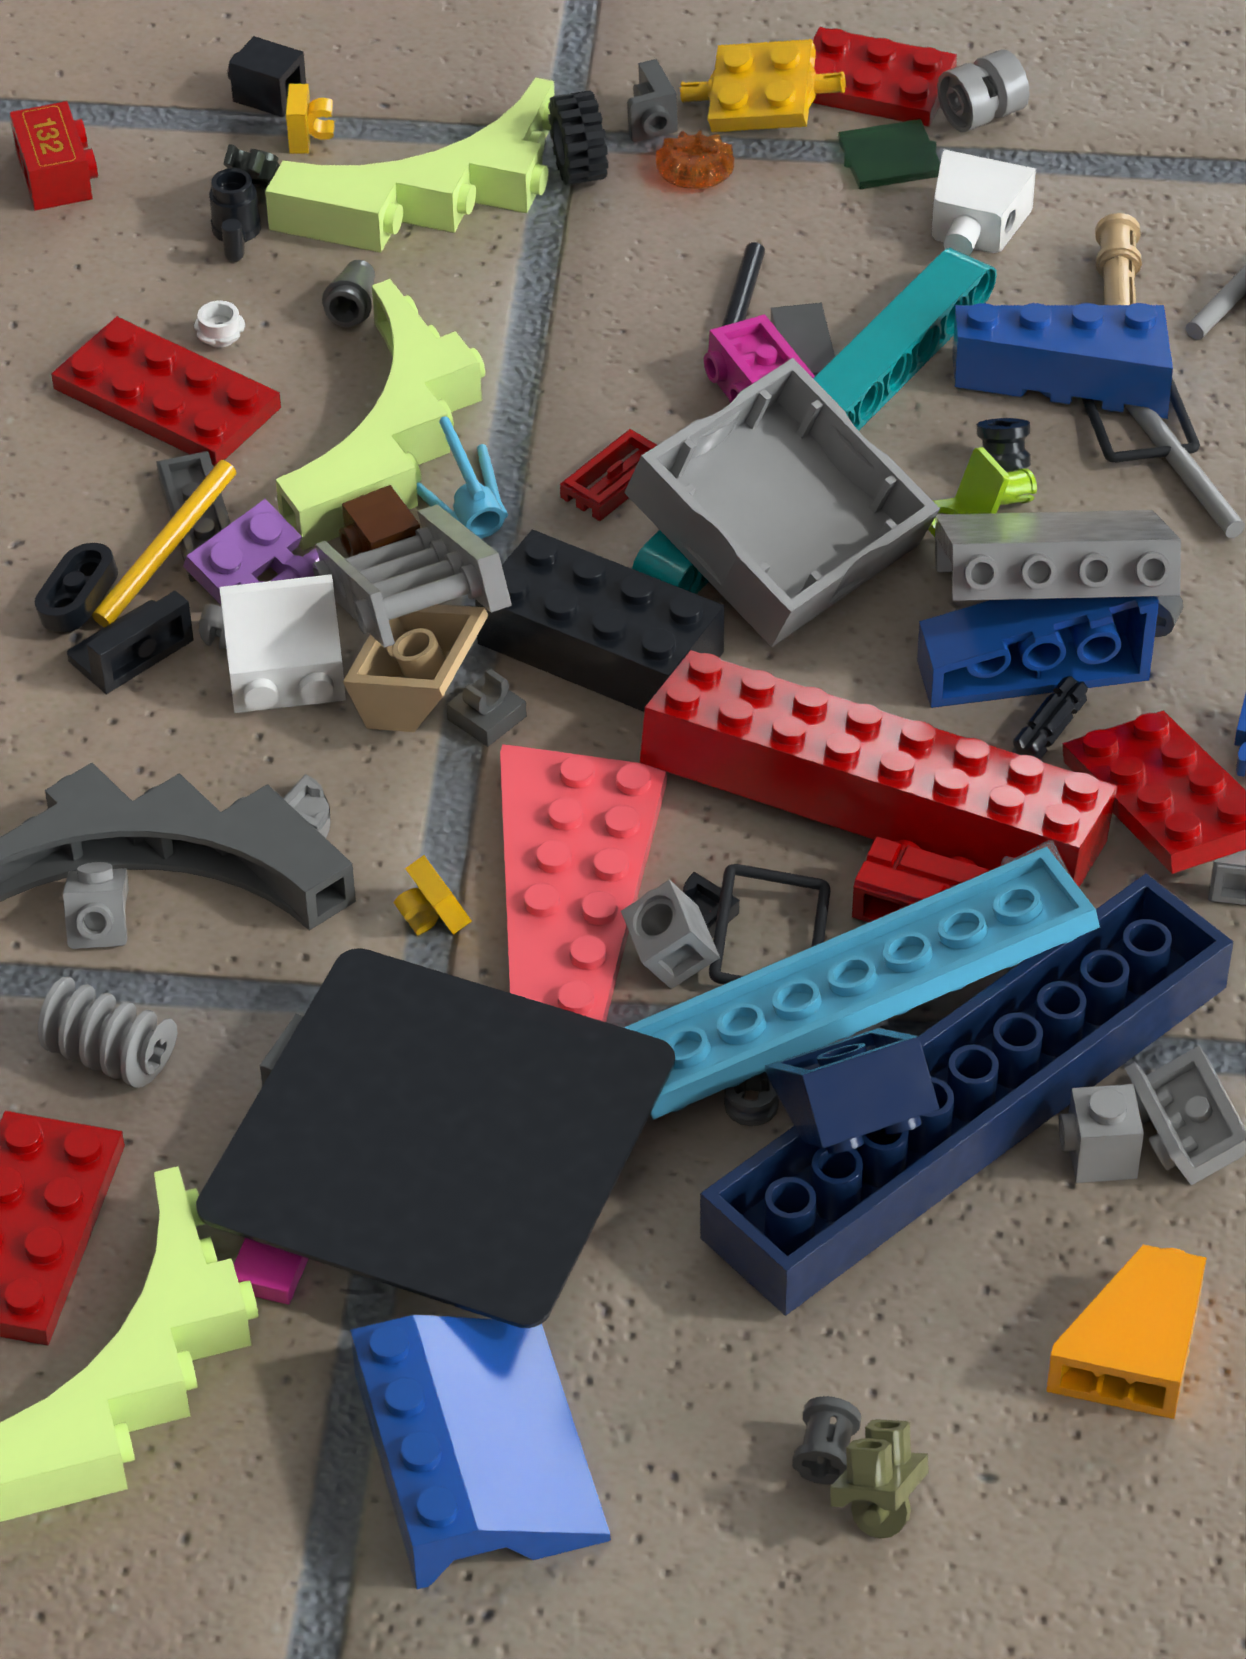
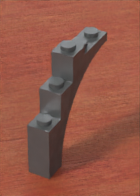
M90 763L75 773L61 778L56 784L45 790L47 810L37 816L30 817L22 825L0 837V902L34 887L67 878L69 871H77L79 866L92 862L110 863L113 869L163 870L216 879L243 888L268 900L289 913L309 931L356 902L352 862L268 784L247 797L236 800L230 807L220 812L180 773L159 786L150 788L142 796L132 801L96 765Z

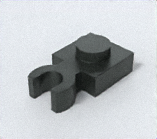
M228 144L223 162L227 169L238 168L248 172L251 176L252 184L262 189L268 187L280 166L278 163L279 158L274 154L258 149H250V152H245L231 144Z

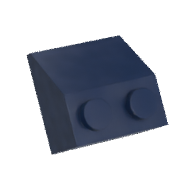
M877 1028L765 1065L768 1079L803 1142L820 1148H826L828 1154L855 1149L864 1144L862 1135L884 1128L885 1134H896L914 1129L922 1124L921 1115L939 1110L919 1036Z

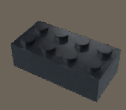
M532 529L502 564L512 606L494 612L486 609L488 617L477 635V643L479 645L644 712L645 706L690 650L698 653L713 654L719 658L724 653V605ZM475 599V607H484Z

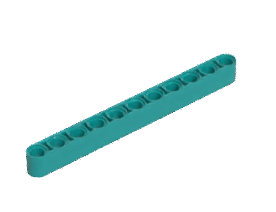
M952 248L945 249L813 379L846 412L848 418L859 431L954 336L955 305H974L987 302L996 283V269ZM660 530L639 550L632 569L694 594H697L709 582Z

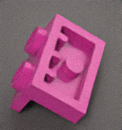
M765 314L710 330L708 353L704 355V368L709 380L712 383L718 384L729 398L730 403L737 397L740 391L792 358L812 378L815 377Z

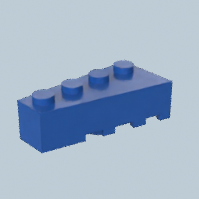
M987 303L955 305L952 354L955 387L1022 397L1027 390L1040 391L1044 396L1050 398V402L1070 404L1072 397L1103 401L1102 409L1123 412L1125 404L1147 407L1155 411L1161 418L1168 419L1173 365L1164 305H1149L1145 303H1134L1131 305H1096L1092 303H1082L1079 305H1043L1040 303H1030L1027 305H991Z
M1158 597L989 600L919 621L917 662L930 707L935 708L1054 693L1052 690L1062 678L1072 676L1077 682L1083 681L1088 688L1149 681L1159 606Z

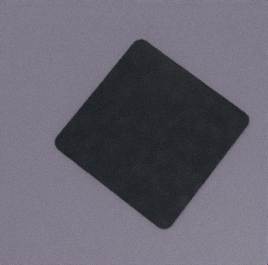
M356 948L348 950L336 959L198 1196L196 1202L197 1214L202 1222L211 1227L515 1327H536L545 1322L550 1316L675 1065L674 1050L666 1041L368 949Z

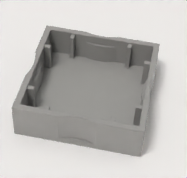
M794 358L740 391L737 397L719 412L694 421L641 455L624 492L771 647L917 547L940 510L887 454L871 444L857 430L846 412Z

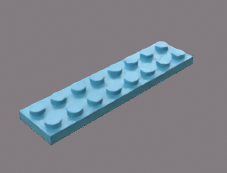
M1045 847L628 1025L624 1028L666 1041L671 1045L675 1053V1065L650 1115L654 1120L670 1112L679 1111L691 1103L726 1088L737 1086L749 1078L766 1072L765 1065L826 1046L837 1040L848 1038L858 1031L893 1016L904 1014L916 1006L949 992L960 990L967 984L1002 969L1013 967L1025 959L1060 944L1069 943L1083 934L1100 928L1096 909L1048 847Z

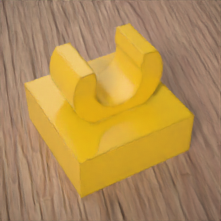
M289 84L286 108L289 154H309L311 136L320 140L334 137V120L318 119L319 117H332L333 100L317 98L310 102L309 84Z
M425 855L405 868L419 888H412L401 893L393 903L417 936L430 930L437 922L439 916L453 935L472 922Z

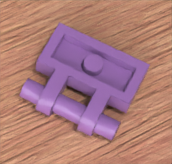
M264 499L186 556L183 567L221 604L219 587L259 583L256 578L270 567L278 574L270 581L314 576L312 564L320 560L317 549H312L303 557L299 555L294 556L291 553L299 546L302 536Z

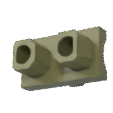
M875 1419L865 1426V1438L852 1440L846 1447L847 1469L830 1487L832 1507H844L852 1502L851 1511L858 1527L869 1536L882 1539L890 1538L899 1533L909 1520L911 1506L908 1496L929 1473L928 1454L911 1453L910 1422Z

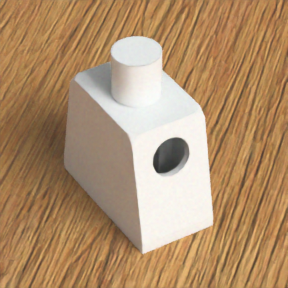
M944 149L934 196L932 237L936 241L943 242L945 249L952 248L968 256L972 253L973 249L991 253L1001 252L1033 208L1036 168Z

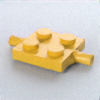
M813 39L718 45L715 70L708 81L681 82L680 97L682 103L710 101L708 122L711 132L807 127L809 107L814 101L815 96L821 93H844L846 81L843 71L840 73H815L816 50Z

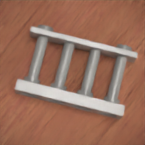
M438 504L417 511L422 528L415 530L416 536L348 558H344L326 541L315 544L320 561L312 564L314 576L332 574L335 601L358 622L363 634L370 633L384 648L395 644L389 620L467 595L469 599H476L490 612L512 606L499 553Z

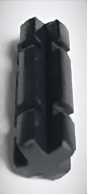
M1072 676L1062 678L1052 690L1054 693L1048 695L1026 723L1028 726L1022 728L1013 739L1014 748L1012 752L1019 755L1033 756L1041 760L1048 751L1046 747H1050L1074 718L1072 714H1076L1087 701V685L1083 681L1077 682Z

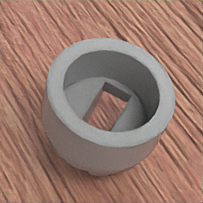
M205 604L199 620L198 630L200 637L205 644L211 646L215 636L220 637L219 649H226L222 606Z

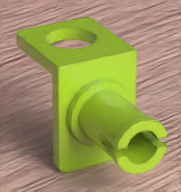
M978 447L974 448L955 498L933 500V502L940 508L938 513L943 514L997 513L1000 505L1029 503L1033 501L1034 497L1030 493L1036 494L1037 482L1029 469L1022 468L1006 472L985 448ZM935 518L928 529L934 537Z

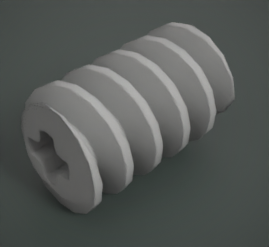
M62 977L52 985L41 1007L38 1021V1038L45 1050L51 1053H61L67 1060L72 1062L82 1061L87 1068L102 1070L112 1079L123 1078V1081L134 1088L144 1087L149 1084L162 1071L170 1058L178 1035L177 1025L172 1019H164L157 1026V1015L153 1011L144 1010L137 1016L136 1006L129 1001L122 1002L116 1008V998L108 992L102 993L96 999V991L91 985L84 984L75 990V981L71 977Z

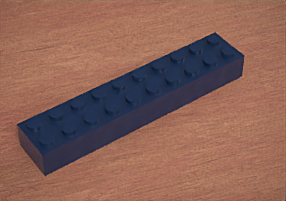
M1145 873L1096 909L1100 928L1083 934L1069 943L1060 944L1024 960L919 1036L939 1105V1110L920 1116L922 1122L920 1126L896 1134H885V1130L882 1128L862 1135L863 1145L836 1154H828L826 1148L804 1143L797 1129L793 1126L700 1193V1239L782 1314L788 1315L1070 1105L1072 1088L1094 1087L1227 987L1234 941Z

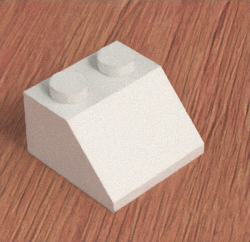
M332 574L219 587L234 713L346 700Z

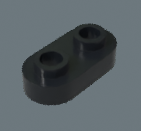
M86 543L74 547L62 557L35 597L34 603L42 625L46 629L55 632H72L83 626L92 616L118 576V568L112 551L108 546L101 543Z

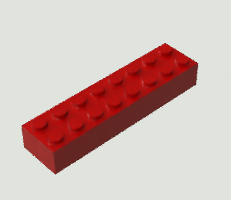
M690 650L645 706L639 763L873 840L877 836L894 842L898 840L911 841L922 850L949 858L955 856L968 858L977 866L986 868L989 871L1048 847L1077 886L1080 887L1108 839L1117 791L1116 785L1097 780L1094 776L1087 773H1075L1044 763L1033 756L1019 755L988 745L977 738H965L943 731L923 721H912L881 711L870 704H859L827 694L824 690L816 687H805L774 677L769 672L763 670H752L721 660L713 654L698 653Z

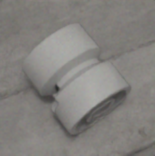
M1006 49L997 50L977 58L973 64L965 63L943 72L937 84L938 98L942 111L950 124L960 132H968L989 123L993 118H1002L1024 109L1028 104L1030 96L1028 79L1020 61L1012 52Z

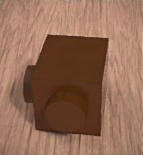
M391 485L342 503L344 527L339 529V537L349 557L416 536L415 530L420 529L419 522Z

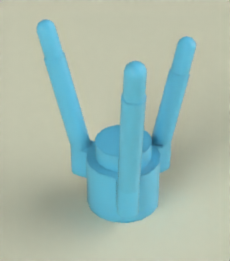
M443 416L439 421L466 484L461 486L454 495V511L421 483H417V494L429 506L438 504L479 538L488 537L500 529L505 518L508 516V512L500 499L487 446L485 444L477 446L479 463L485 484L483 486L476 478L450 419Z

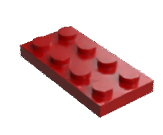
M118 316L51 373L53 389L188 454L208 451L213 466H216L220 460L227 459L281 408L280 392Z
M1164 710L1157 713L1140 715L1135 720L1108 729L1093 730L1083 737L1062 743L1063 761L1073 772L1087 773L1094 776L1097 780L1117 786L1113 814L1171 874L1246 849V790Z
M4 1111L0 1121V1337L49 1346L124 1150L125 1144L122 1131Z

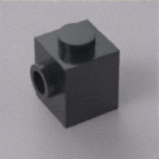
M253 36L239 52H236L231 57L228 65L227 74L231 80L233 102L284 117L286 115L289 84H306L304 52Z

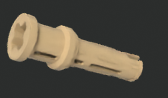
M1109 214L1103 217L1095 228L1096 241L1101 246V250L1096 257V268L1104 278V305H1131L1136 303L1135 276L1142 266L1141 253L1136 248V244L1141 236L1140 224L1134 217L1128 214Z

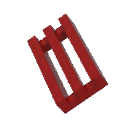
M632 429L627 430L560 483V498L567 502L573 498L576 499V507L584 512L591 508L592 517L598 521L603 520L629 499L624 492L641 455L657 446V444ZM636 448L639 449L629 458H627L624 462L622 461V459L625 458L628 454H630L633 450H635ZM607 472V475L605 477H603L600 481L594 484L591 488L587 489V487L590 484H592L594 481H596L599 477H601L604 473Z

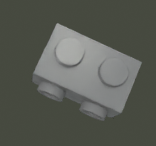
M1200 1046L1186 1052L1148 1075L1144 1074L1136 1061L1124 1067L1131 1082L1134 1084L1141 1122L1144 1124L1152 1120L1158 1132L1150 1137L1149 1141L1167 1171L1177 1166L1190 1185H1193L1246 1155V1128L1208 1057Z

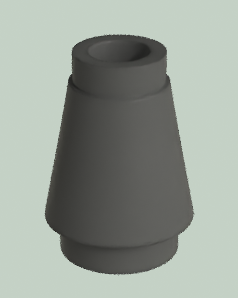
M364 260L351 261L324 290L322 304L325 313L336 325L352 327L369 317L372 310V285H374L375 271L368 262Z

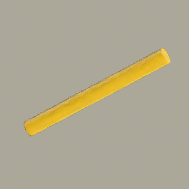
M220 460L96 608L92 617L99 625L106 627L118 618L235 477L237 472L229 462Z

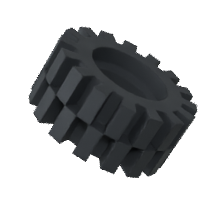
M588 90L550 97L548 106L550 112L548 117L551 125L550 137L553 139L554 146L552 148L554 155H556V166L560 170V177L564 181V185L605 179L608 174V160L606 158L608 150L604 140L606 134L605 129L602 128L603 119L601 112H598L599 104L597 99H595L593 91Z

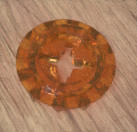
M701 130L695 135H688L684 131H680L677 139L665 138L662 148L656 150V168L660 176L667 182L682 188L702 189L720 184L732 174L735 165L732 145L722 142L720 134L707 137L703 135ZM695 155L699 156V158L695 160V164H691V157Z

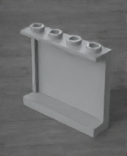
M1153 510L936 515L935 569L937 572H952L953 601L1180 596L1181 539Z

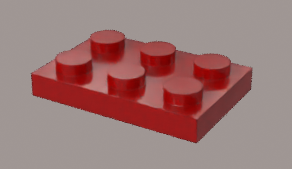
M819 27L813 38L816 50L815 73H840L843 71L846 88L844 93L817 94L812 103L930 127L940 106L937 90L938 79L943 72L956 67L957 54L939 51L932 47H919L894 42L887 38H873L848 33L841 29Z

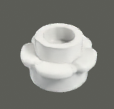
M212 301L203 305L199 309L198 318L194 323L198 339L217 348L231 345L239 339L240 332L245 329V321L239 315L237 307L227 301Z

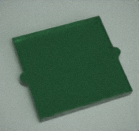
M921 119L838 132V141L844 153V166L851 169L859 190L938 177L940 161L936 154L937 143L930 141Z

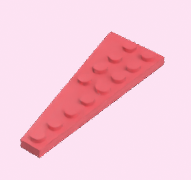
M502 744L500 764L510 993L606 1022L629 933L621 911L637 901L667 785V772L637 762Z

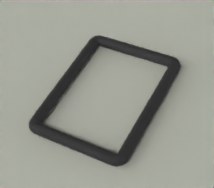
M1172 378L1170 400L1188 441L1187 444H1181V446L1189 454H1192L1199 450L1200 442ZM1082 398L1099 445L1107 461L1117 463L1168 456L1171 446L1114 452L1094 400Z
M731 864L725 868L713 940L720 958L709 966V976L715 983L724 985L743 977L721 972L735 875L819 890L811 947L824 942L831 893L830 885L827 881L820 878L741 864Z

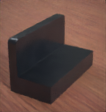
M176 590L158 601H147L67 651L69 663L107 695L194 641L189 601Z

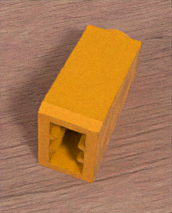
M1143 1244L1053 1344L1046 1392L1175 1419L1201 1296L1207 1257L1188 1254L1177 1248H1158Z

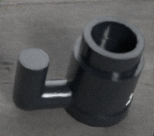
M228 168L217 172L211 180L212 187L209 192L212 217L211 228L213 235L218 240L223 241L227 260L235 263L239 262L244 256L245 242L254 239L260 233L261 219L258 211L257 192L252 184L250 174L242 169Z

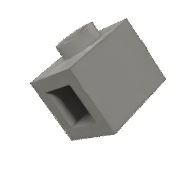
M1134 1084L1072 1088L1069 1114L1059 1115V1138L1062 1151H1070L1075 1182L1137 1179L1144 1133Z

